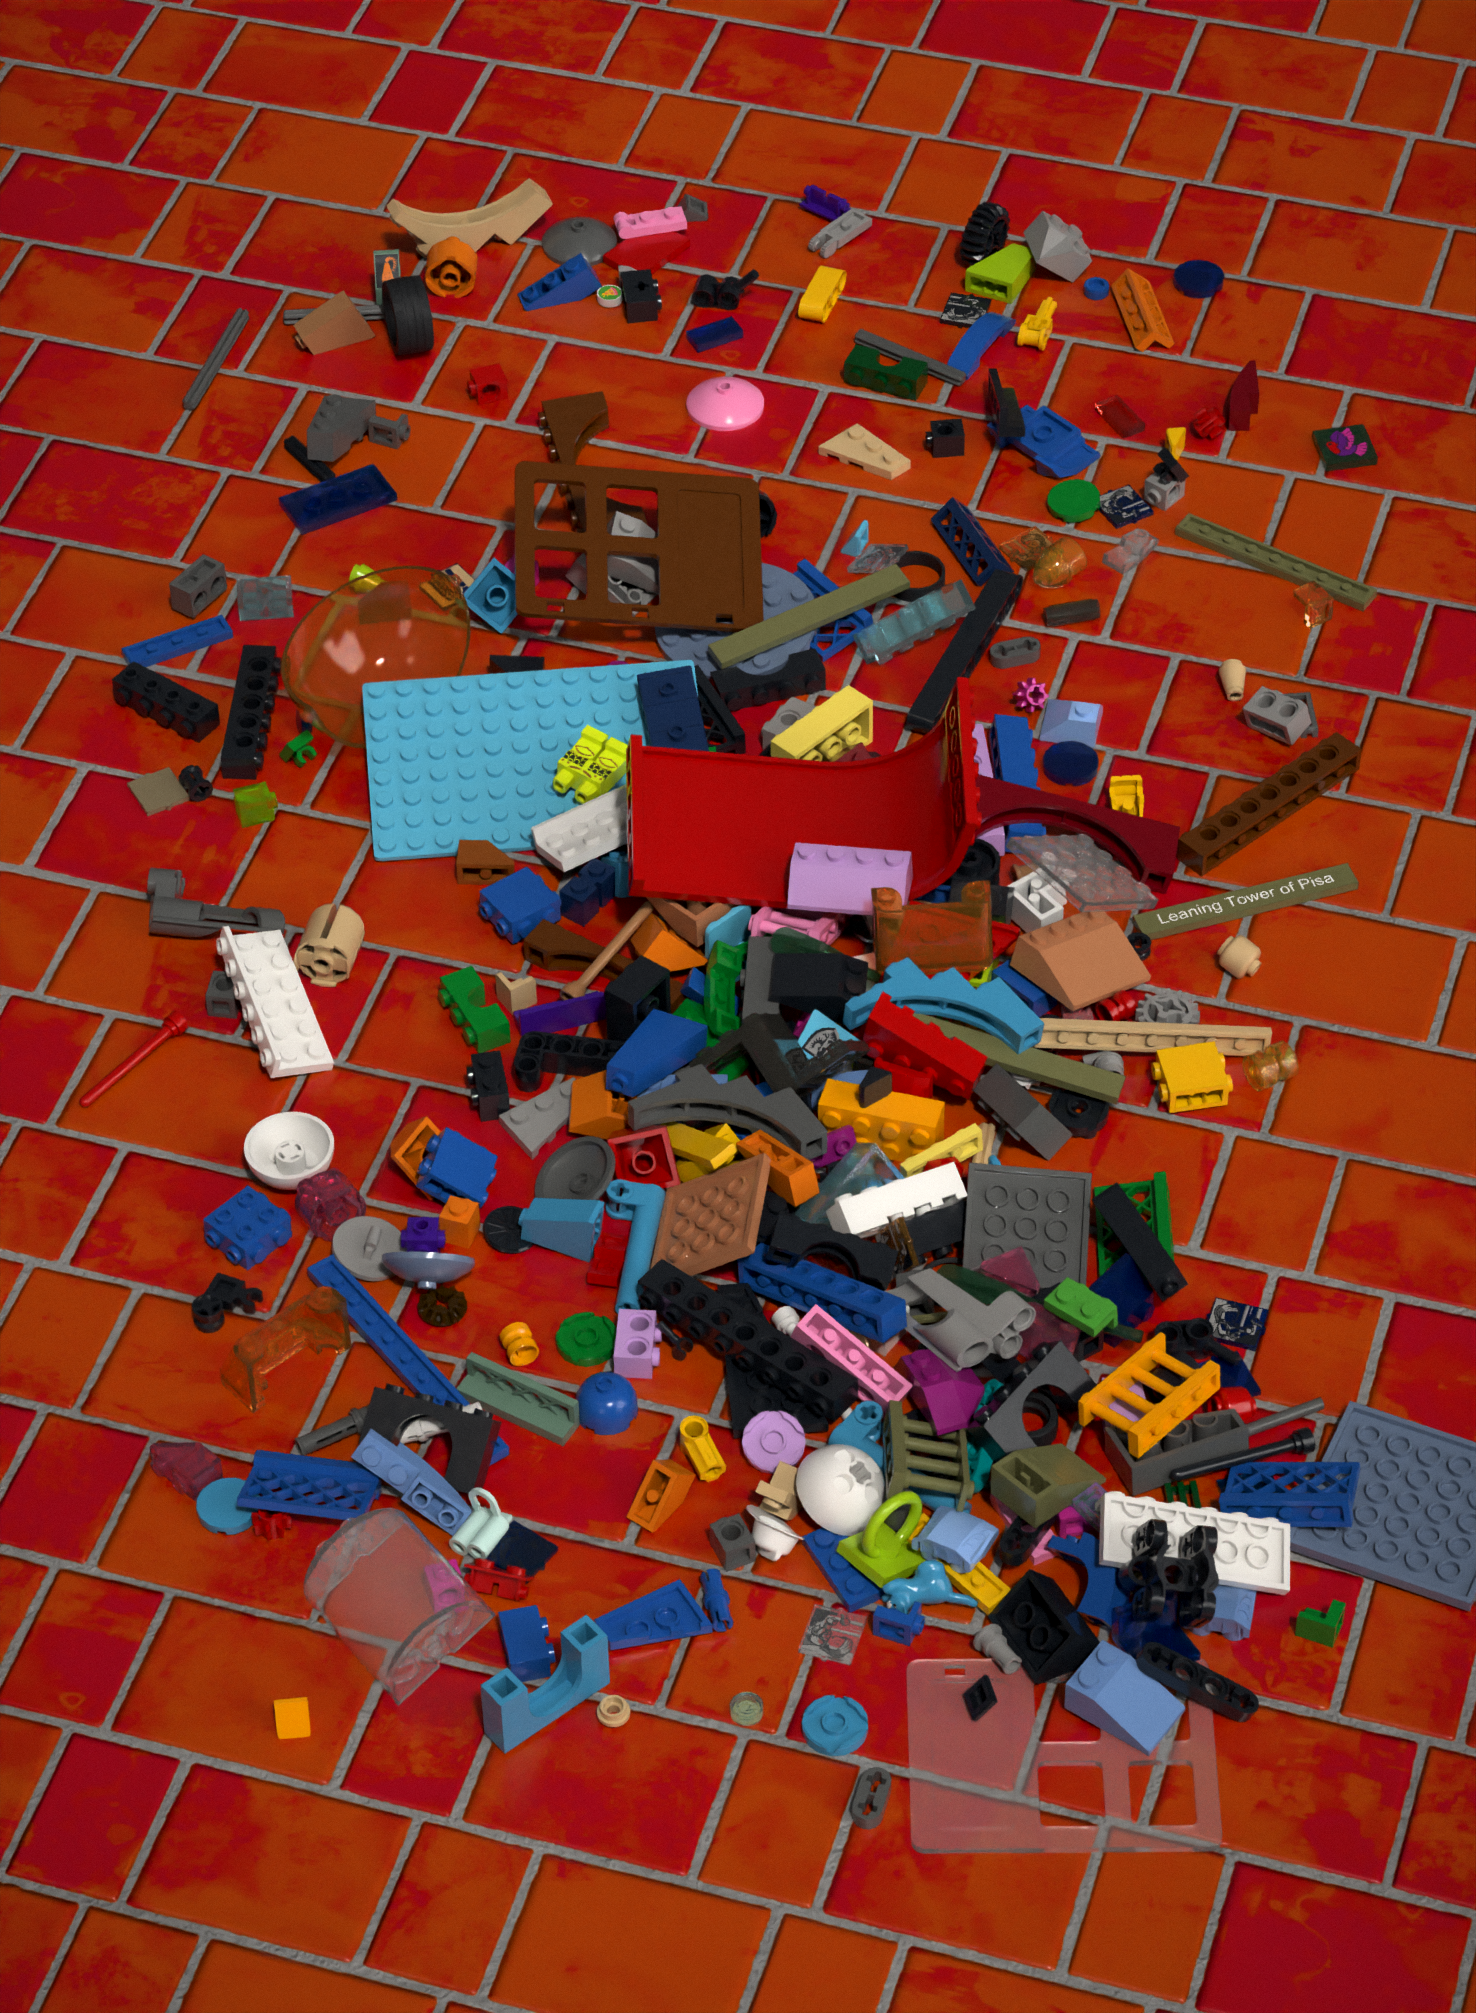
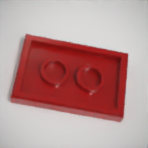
M675 231L625 239L603 255V263L618 270L619 265L629 266L636 270L651 269V274H653L690 247V239Z

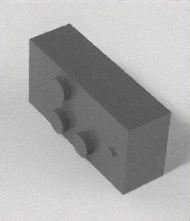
M749 936L746 969H741L740 987H745V989H741L740 1006L743 1007V1011H739L742 1029V1054L748 1062V1053L774 1046H777L779 1050L783 1004L768 999L773 956L775 953H784V937Z

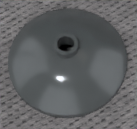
M584 216L570 217L556 222L546 230L542 238L544 254L551 261L559 265H563L569 259L581 253L588 263L594 266L602 263L603 255L617 246L616 234L609 225L598 219Z
M594 1136L576 1138L562 1145L546 1160L537 1176L535 1184L536 1198L598 1200L610 1185L615 1171L616 1161L612 1148L604 1140Z

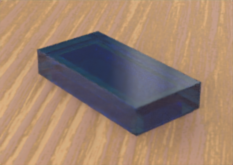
M732 316L686 331V339L698 353L743 338V329Z

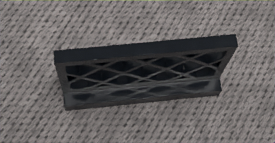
M699 665L694 666L702 719L704 722L712 724L710 729L705 728L708 747H716V752L721 753L733 751L734 754L746 753L745 732ZM712 738L724 741V743L719 745L709 744Z

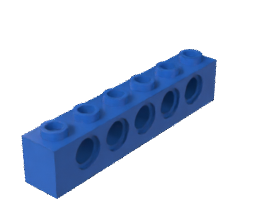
M764 1243L757 1245L753 1254L737 1259L739 1283H748L753 1291L807 1313L817 1304L846 1329L884 1343L907 1327L905 1299L804 1259L795 1267L765 1259L768 1245Z

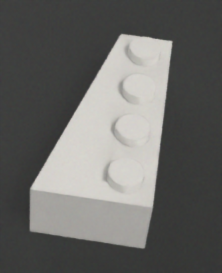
M952 1162L905 1179L894 1180L878 1188L877 1186L866 1188L855 1196H852L851 1193L841 1195L834 1199L835 1204L826 1210V1214L834 1231L844 1234H856L863 1239L887 1232L888 1226L895 1225V1221L899 1224L954 1205L968 1195L956 1165Z

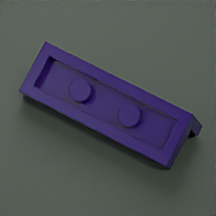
M596 991L564 1001L559 1000L513 1011L514 1022L520 1037L530 1031L552 1033L606 1020L604 992Z

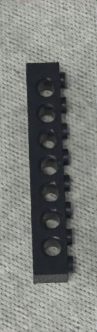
M661 1259L638 1280L639 1302L645 1308L656 1310L657 1313L664 1316L671 1324H677L688 1331L694 1338L701 1339L711 1345L718 1353L732 1358L742 1368L753 1371L768 1384L775 1385L785 1391L792 1399L799 1400L811 1407L818 1415L825 1416L835 1422L858 1399V1378L667 1261Z

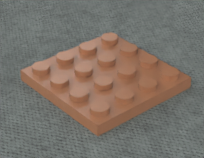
M759 1154L668 1188L666 1190L651 1268L663 1259L686 1274L693 1276L753 1254L755 1252L770 1172L769 1164L771 1159L767 1154Z

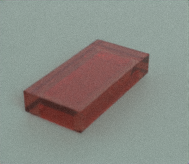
M1118 395L1095 403V411L1122 439L1145 431V423Z

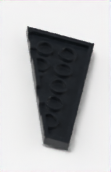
M748 1283L717 1285V1293L769 1324L763 1314L761 1304ZM724 1354L733 1438H743L744 1428L751 1418L764 1411L787 1412L798 1420L804 1433L829 1431V1423L825 1416L818 1415L811 1407L799 1400L792 1399L782 1389L768 1384L761 1376L751 1370L742 1368L738 1362Z

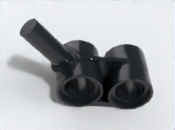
M753 269L741 279L730 276L724 278L721 283L711 275H701L696 281L692 301L696 306L702 308L710 307L733 310L739 305L744 289L758 279L759 274Z
M1195 1318L1192 1320L1165 1321L1159 1323L1155 1328L1154 1337L1160 1332L1166 1336V1353L1168 1355L1172 1351L1179 1350L1190 1355L1193 1359L1201 1360L1207 1358L1212 1353L1233 1366H1237L1241 1360V1355L1217 1342V1338L1213 1336L1214 1327L1206 1319Z

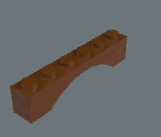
M545 919L523 940L525 960L547 971L567 970L585 972L606 948ZM616 953L599 972L598 976L614 981L623 973L626 966L633 963L634 960ZM670 978L671 1014H673L688 997L680 992L683 984Z

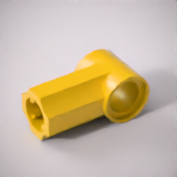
M695 1415L683 1419L680 1424L681 1451L689 1457L700 1480L710 1482L718 1479L722 1473L726 1472V1465L708 1433V1423L704 1418Z

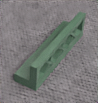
M473 1352L467 1356L468 1374L456 1389L469 1403L479 1402L482 1409L561 1446L565 1445L579 1427L578 1400ZM478 1368L483 1369L487 1374L479 1371ZM560 1405L565 1408H568V1411L562 1409Z

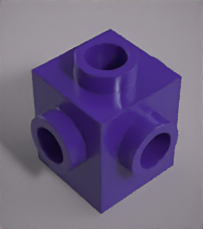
M408 1217L407 1230H401V1248H407V1252L440 1253V1248H445L446 1235L445 1230H440L439 1217Z

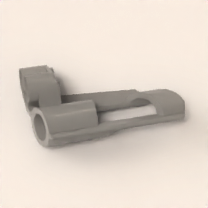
M931 1268L908 1276L909 1280L904 1285L885 1291L905 1299L906 1305L916 1303L929 1295L948 1311L944 1319L932 1325H922L906 1312L907 1327L905 1329L955 1372L980 1363L990 1353L999 1354L1005 1359L1015 1356L1023 1344V1339L1019 1332L1029 1328L1036 1316L1035 1309L1013 1291L1004 1292L987 1307Z

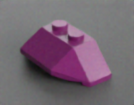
M929 1349L917 1350L912 1354L902 1356L894 1367L895 1371L913 1385L908 1394L937 1436L968 1427L971 1416L976 1411L985 1393L983 1384L970 1367H965L961 1371L955 1372Z

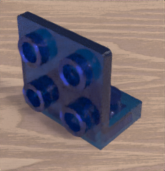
M1165 1597L1162 1611L1163 1616L1152 1623L1133 1620L1132 1602L1113 1608L1112 1639L1122 1651L1131 1655L1135 1660L1140 1650L1148 1642L1160 1643L1193 1661L1201 1659V1652L1177 1624L1178 1599Z

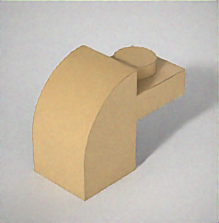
M779 1461L770 1484L760 1480L755 1492L763 1495L764 1498L759 1508L788 1521L798 1514L803 1506L796 1486L798 1468Z

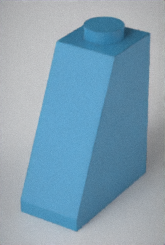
M534 1198L528 1209L523 1208L519 1217L518 1225L522 1226L521 1239L590 1262L594 1254V1246L601 1235L605 1202L600 1200Z

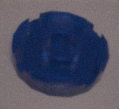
M1192 260L1180 264L1175 269L1173 283L1178 291L1179 289L1184 291V295L1188 297L1208 298L1213 296L1216 291L1219 290L1220 292L1222 290L1224 273L1218 265L1212 262Z
M1059 742L1048 748L1043 756L1044 774L1049 780L1059 785L1065 786V783H1073V786H1080L1090 782L1098 772L1099 760L1097 753L1092 747L1081 742Z

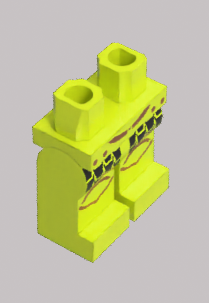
M586 725L581 732V738L557 762V773L553 778L554 790L563 794L571 787L576 790L575 798L582 804L607 793L626 773L627 744L613 737L608 740L607 734Z

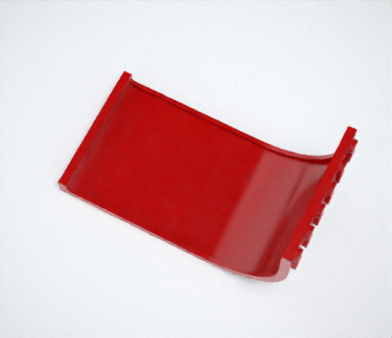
M957 677L940 720L926 735L898 751L864 760L827 762L642 746V735L631 734L626 748L628 896L788 909L790 863L795 843L910 851L912 853L913 879L908 901L937 888L950 878L961 865L968 847L974 844L975 830L980 829L982 822V813L977 811V805L980 800V787H976L975 780L978 777L979 765L977 762H974V756L977 751V739L973 738L972 732L975 728L976 718L975 714H971L974 691L969 689V678Z

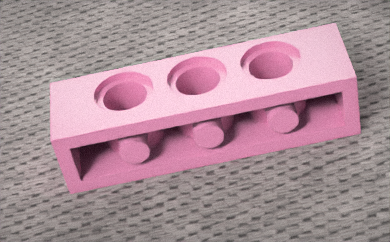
M817 1304L796 1325L791 1335L792 1339L858 1378V1398L863 1402L874 1401L878 1403L883 1410V1419L889 1400L903 1402L913 1387L910 1382Z

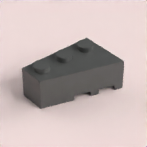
M336 394L324 396L307 429L308 460L334 462L351 448L350 444L354 440L361 441L363 433L368 430V420L372 415L376 416L375 400L344 398Z
M997 1063L978 1082L974 1089V1092L981 1097L977 1101L980 1106L989 1114L995 1111L991 1116L1004 1128L1009 1124L1006 1130L1017 1141H1020L1023 1137L1048 1161L1073 1135Z

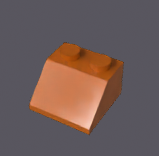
M650 913L630 940L636 948L635 954L652 960L669 969L670 972L702 966L708 961L699 947L678 935L669 924L653 913Z

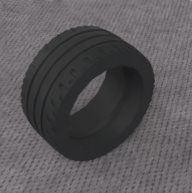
M416 275L384 281L382 283L384 317L389 340L395 355H411L432 350L434 346L433 322L422 278Z

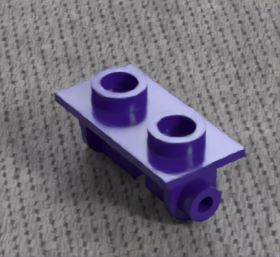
M807 185L805 187L804 194L806 199L799 204L800 207L831 221L836 220L852 209L849 208L850 204L847 203L845 198H840L831 193L826 197V191L815 185Z

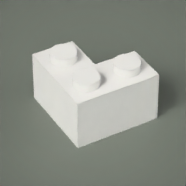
M1051 863L1008 885V887H1015L1011 919L1026 933L1063 919V905L1067 904L1068 878Z

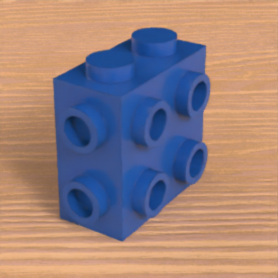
M528 867L479 891L480 904L478 907L481 915L485 919H489L495 925L498 933L501 936L505 935L513 944L524 939L543 919L553 924L561 920L560 906H562L559 895L557 892L551 891L545 885L541 876L535 875Z
M448 1127L438 1136L432 1135L425 1148L428 1151L427 1157L422 1160L417 1169V1173L420 1176L416 1187L444 1203L447 1202L451 1195L478 1202L479 1208H481L489 1195L486 1188L493 1181L497 1172L494 1166L498 1156Z
M246 1186L203 1219L206 1242L212 1248L217 1247L226 1254L232 1263H238L247 1271L257 1263H261L267 1255L279 1246L286 1244L292 1237L289 1213L285 1209L275 1206L262 1192H256L250 1186Z

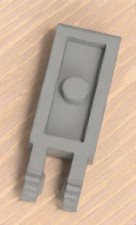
M852 208L822 228L818 234L811 238L808 247L813 252L820 249V255L824 258H829V256L835 253L837 248L839 249L871 227L872 218Z

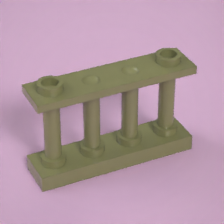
M889 1400L882 1425L887 1499L902 1492L903 1488L908 1489L909 1486L955 1494L956 1511L963 1512L966 1499L971 1500L974 1492V1481L970 1480L967 1452L969 1431L967 1428L937 1436L928 1422L907 1419V1415H903L902 1402ZM905 1431L950 1439L951 1444L909 1437V1434L905 1433ZM906 1449L952 1457V1462L910 1455V1452L906 1451ZM907 1468L954 1476V1481L914 1474Z

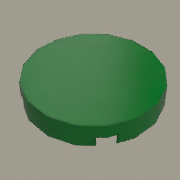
M1080 479L1058 483L1048 494V510L1052 516L1063 518V521L1069 523L1081 522L1091 518L1094 515V511L1099 510L1101 506L1100 492L1097 487L1088 481Z
M593 1312L574 1314L564 1319L560 1324V1329L556 1332L555 1338L558 1353L565 1361L576 1366L590 1367L600 1365L609 1360L614 1354L616 1326L609 1318L603 1315L602 1318L595 1316Z

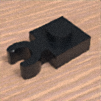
M221 1273L216 1274L204 1293L215 1294L220 1297L224 1309L233 1311L235 1306L239 1305L243 1311L250 1314L256 1312L255 1303L251 1300L263 1301V1294L260 1289H246L245 1281Z

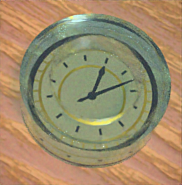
M741 1692L732 1698L730 1702V1715L737 1724L751 1726L758 1723L763 1717V1701L757 1694Z

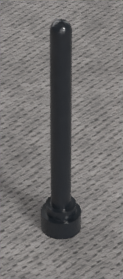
M1308 1427L1297 1429L1288 1436V1439L1173 1469L1170 1476L1174 1481H1181L1290 1451L1299 1455L1315 1451V1439Z

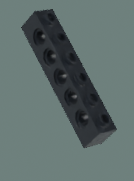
M243 645L221 754L223 779L257 780L258 769L264 766V753L262 749H267L268 735L266 730L271 729V714L269 712L275 709V695H273V692H278L279 679L277 674L282 672V658L277 657L276 646Z

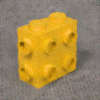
M1215 1041L1156 1050V1062L1151 1063L1152 1076L1154 1080L1159 1081V1097L1161 1102H1166L1169 1113L1228 1105V1094L1233 1091L1232 1078L1230 1074L1225 1073V1058L1223 1053H1218Z

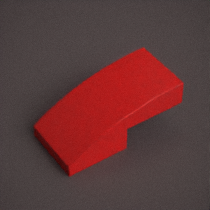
M601 1232L594 1246V1258L587 1272V1283L611 1287L618 1286L629 1236Z

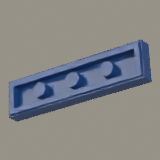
M219 615L121 648L122 656L128 665L134 661L144 667H148L233 638V631L223 615Z

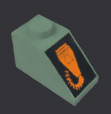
M399 249L373 251L377 305L383 304L382 283L390 279L401 278Z

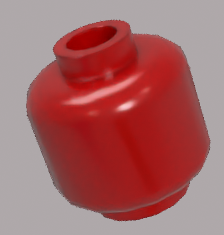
M1242 1386L1220 1387L1207 1400V1412L1235 1409L1245 1424H1248L1256 1413L1255 1399Z

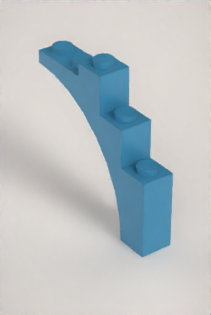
M909 957L899 962L891 963L884 971L883 983L875 984L869 991L859 997H852L845 1004L843 1023L849 1030L867 1023L870 1013L884 991L892 996L890 1002L901 1009L906 1005L914 1010L916 1014L938 1015L963 1021L983 1029L1000 1039L1017 1054L1041 1042L1044 1022L1000 977L990 982H984L975 989L952 967L945 972L935 974L930 980Z

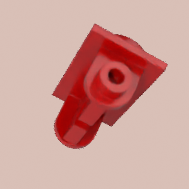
M476 1558L475 1563L464 1564V1567L472 1569L471 1573H466L464 1576L465 1586H468L469 1590L492 1594L494 1583H498L497 1596L515 1601L528 1598L529 1587L525 1586V1582L534 1580V1576L526 1575L525 1568L507 1565L506 1570L495 1568L494 1561Z

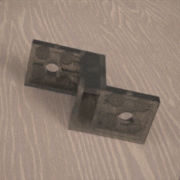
M755 1012L741 1021L743 1025L735 1031L731 1029L718 1038L720 1042L712 1048L707 1046L695 1054L697 1059L691 1062L689 1066L691 1068L702 1064L710 1074H718L748 1052L773 1093L791 1087L802 1100L825 1084L827 1078L832 1079L871 1050L865 1040L853 1041L849 1039L842 1041V1039L831 1043L826 1048L828 1052L820 1058L815 1056L808 1059L781 1014H768L767 1012L757 1014Z

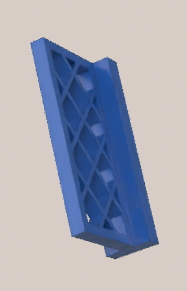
M805 558L796 564L798 571L793 573V575L806 584L814 598L839 588ZM862 608L819 627L816 636L810 642V649L815 648L821 661L825 662L863 635L868 639L875 634L872 615ZM835 627L834 634H820V628ZM840 627H852L854 629L848 634H839ZM819 641H833L832 645L824 651L818 647Z
M256 1450L254 1466L237 1497V1506L364 1522L374 1499L379 1500L382 1478L358 1462ZM279 1487H281V1488L283 1489V1490H280V1491H277V1492H272V1491H271V1490L276 1489V1488H279ZM310 1491H312V1492L314 1493V1494H311V1495H308V1496H304V1495H303L304 1493H307V1492H310ZM259 1493H261V1494L263 1495V1496H260V1497H255V1496H253V1495H256V1494H259ZM342 1495L346 1497L340 1500L334 1499L335 1497H339ZM291 1497H292L293 1499H295V1500H292V1501H286V1500H284V1499H288V1498H291ZM323 1501L326 1503V1504H324V1505H317V1504H316V1503L323 1502ZM354 1505L359 1508V1510L348 1509V1507Z
M1248 1462L1230 1468L1225 1493L1220 1494V1511L1229 1514L1242 1512L1246 1513L1248 1517L1258 1519L1266 1517L1276 1518L1279 1522L1290 1524V1527H1352V1508L1361 1470L1360 1462ZM1238 1474H1253L1245 1480L1238 1477ZM1274 1474H1285L1277 1480L1271 1477ZM1306 1474H1317L1309 1480L1302 1477ZM1338 1474H1350L1341 1480L1335 1478ZM1261 1481L1267 1484L1258 1490L1252 1487ZM1293 1481L1299 1484L1291 1490L1284 1487ZM1325 1481L1331 1484L1323 1490L1316 1487Z

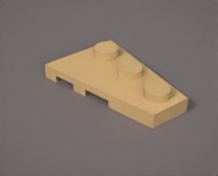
M858 423L819 446V454L827 457L831 454L839 457V462L847 465L850 462L862 465L864 471L889 480L911 469V460Z

